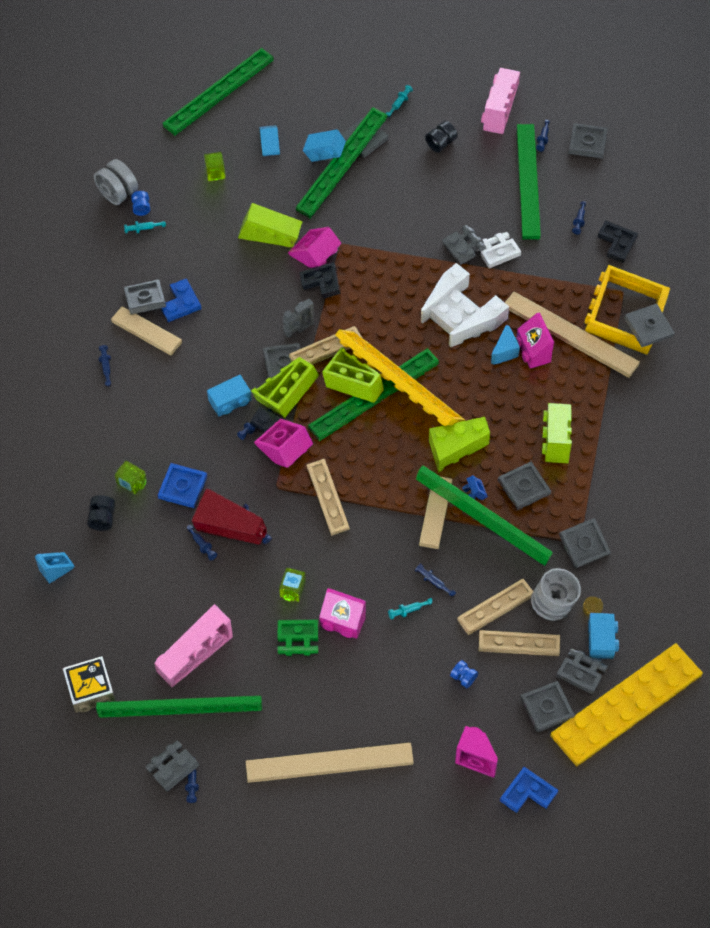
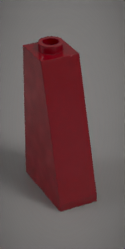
M210 489L205 490L192 518L196 531L260 545L262 538H265L267 534V527L261 517Z

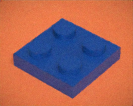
M170 463L159 490L158 499L195 509L207 479V473Z

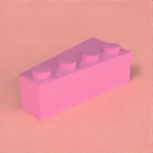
M500 68L498 74H495L494 85L490 89L485 112H483L481 123H484L483 130L504 134L519 85V71Z

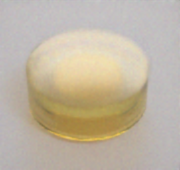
M592 596L585 599L583 612L587 616H590V613H602L603 602L599 598Z

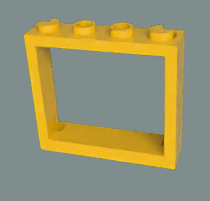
M608 265L606 271L601 272L598 280L601 281V284H597L594 291L596 299H592L589 309L592 311L591 314L587 313L584 323L587 324L585 331L647 355L652 344L641 347L634 335L595 321L608 281L657 299L656 304H658L662 313L670 288Z

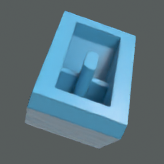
M277 126L259 127L262 155H280Z
M508 325L505 326L492 352L491 364L493 365L519 357L520 346Z
M65 552L37 554L35 556L38 568L49 584L75 567Z

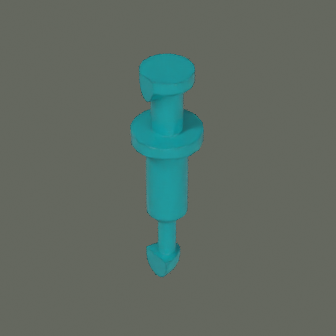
M406 85L404 92L398 93V98L393 103L390 112H386L387 117H390L403 101L408 100V93L413 91L411 86Z
M135 221V225L127 226L125 224L124 231L128 233V231L136 230V233H139L140 230L153 229L155 226L162 225V227H165L166 222L138 223V221Z
M432 598L422 603L415 602L406 606L400 604L399 609L388 610V615L391 620L398 615L404 618L407 616V613L419 610L421 606L431 605Z

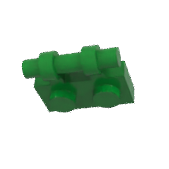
M278 620V642H286V646H278V654H286V656H292V654H304V656L318 654V646H310V641H318V620ZM304 641V646H292V642Z

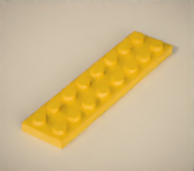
M338 330L335 336L340 339L339 342L343 346L353 349L355 356L360 359L364 358L368 361L367 365L374 370L378 369L384 379L393 381L398 390L408 393L410 400L423 405L425 412L438 417L437 421L444 426H452L457 422L465 421L464 418L356 332Z
M675 643L576 714L574 718L569 719L551 732L550 736L577 767L700 678L703 672Z

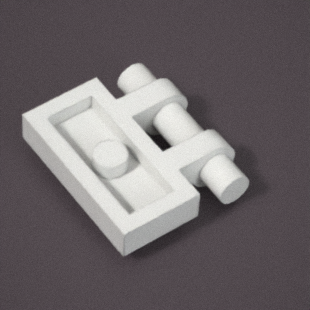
M508 232L495 234L494 237L488 240L486 238L483 239V244L486 248L481 251L480 256L488 268L521 256V250L513 238L509 239Z

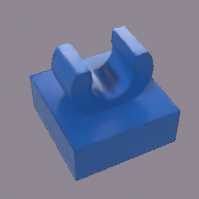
M473 475L467 478L468 484L464 485L462 489L465 492L471 490L468 496L473 499L477 497L480 500L488 497L480 479Z

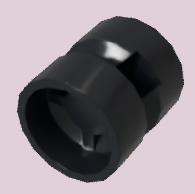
M444 120L425 135V141L429 148L439 153L457 139L458 133L449 121Z
M105 495L93 496L90 499L87 526L97 531L110 530L113 525L115 500Z

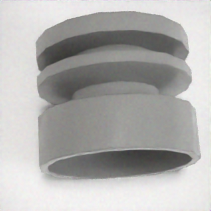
M556 568L547 571L532 593L531 603L533 609L544 619L551 621L563 619L568 615L580 597L581 586L579 580L574 574L565 569Z

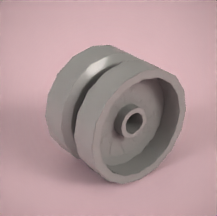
M113 159L106 165V168H101L94 174V181L100 192L115 205L121 204L126 200L127 196H131L138 190L135 176L118 159Z

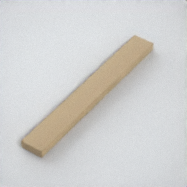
M513 292L505 302L509 306V311L527 321L540 312L550 334L628 378L639 366L640 361L516 292Z
M411 743L247 760V780L250 783L413 765Z

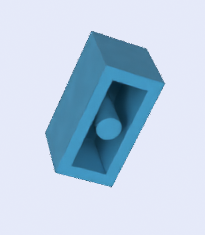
M338 130L309 134L303 151L311 162L337 158L341 156L346 140Z
M241 375L207 390L208 401L218 417L223 414H229L232 410L245 406L252 401L251 390Z
M590 613L588 620L589 657L613 659L615 652L619 651V640L615 639V633H618V621H615L614 614Z

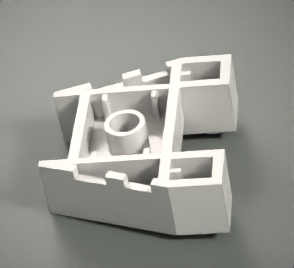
M457 263L443 273L421 309V323L431 318L450 334V347L461 344L463 340L478 337L480 333L495 330L508 319L509 306L497 296L479 308L461 292L469 286V273Z

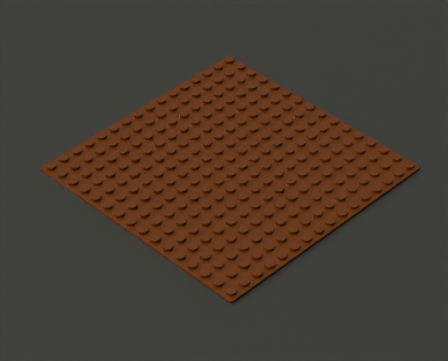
M340 244L335 265L341 294L325 299L314 343L335 335L339 329L346 330L355 326L364 340L398 367L428 348L439 360V364L415 380L464 418L465 421L485 417L490 431L489 445L471 455H465L458 462L451 463L444 467V470L438 472L429 443V428L443 425L437 421L438 417L425 412L423 405L413 402L409 399L410 395L405 391L401 392L400 390L366 410L326 438L318 441L313 433L309 431L308 425L352 397V395L326 387L323 370L334 357L332 356L313 365L319 376L298 401L293 423L305 426L313 445L288 468L281 466L276 484L277 489L317 497L307 464L325 459L340 501L425 516L430 489L416 480L419 469L425 466L440 477L451 478L452 485L467 495L470 494L471 490L465 492L462 487L468 484L467 478L472 475L482 481L488 497L483 500L476 497L474 500L529 536L562 541L559 536L561 531L583 523L585 519L611 368L552 334L550 335L554 344L550 363L530 368L528 363L524 362L520 348L519 357L495 365L491 364L492 352L505 326H510L514 336L517 337L518 328L527 321L511 311L508 313V319L495 330L480 333L478 337L463 340V343L450 347V334L431 318L421 323V309L443 273L455 265L456 262ZM468 264L460 265L469 273V286L461 293L479 308L495 296L505 303L510 295L516 292L585 331L587 324L584 321L587 313L591 314L592 310L589 309L592 299H596V295H594L596 286ZM610 288L605 289L595 321L618 329L624 295L623 291ZM593 335L598 339L604 341L605 343L615 347L614 342ZM353 349L346 350L351 356L354 355ZM357 357L359 362L367 364L368 361L364 358L360 359ZM548 403L571 405L570 440H572L568 463L545 462V454H542V444L546 443V438H542L543 426L546 427L547 422H543L544 410L548 409ZM532 461L550 488L551 494L517 510L498 482V477ZM448 501L445 520L486 527Z

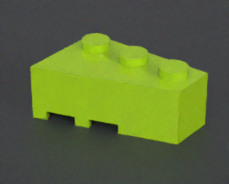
M252 203L242 222L238 238L293 248L298 239L302 221Z
M343 347L339 349L323 370L326 387L375 403L384 390L381 375L367 364L359 362L356 356L348 354Z
M298 357L282 368L281 372L273 378L265 380L266 383L257 389L255 387L251 390L258 402L284 419L319 376L315 367L301 357Z
M548 403V409L544 410L543 422H547L546 427L543 426L542 438H546V443L542 444V454H545V462L568 463L572 440H570L571 405Z
M485 417L457 422L452 426L443 425L429 428V443L438 472L444 470V467L458 462L465 455H471L489 445L490 431Z

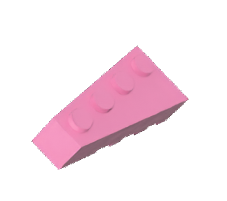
M214 604L164 654L157 658L154 663L156 672L171 687H174L233 638L231 620Z

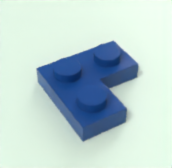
M187 278L170 284V289L176 299L166 302V307L161 308L167 322L201 310V304Z
M523 767L501 796L500 802L516 813L528 798H531L547 809L559 790Z

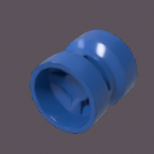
M145 191L134 192L131 195L133 213L139 216L148 214L150 212L148 193Z
M461 660L453 668L450 676L455 680L461 681V685L465 688H469L476 680L479 672L475 669H470L468 664Z

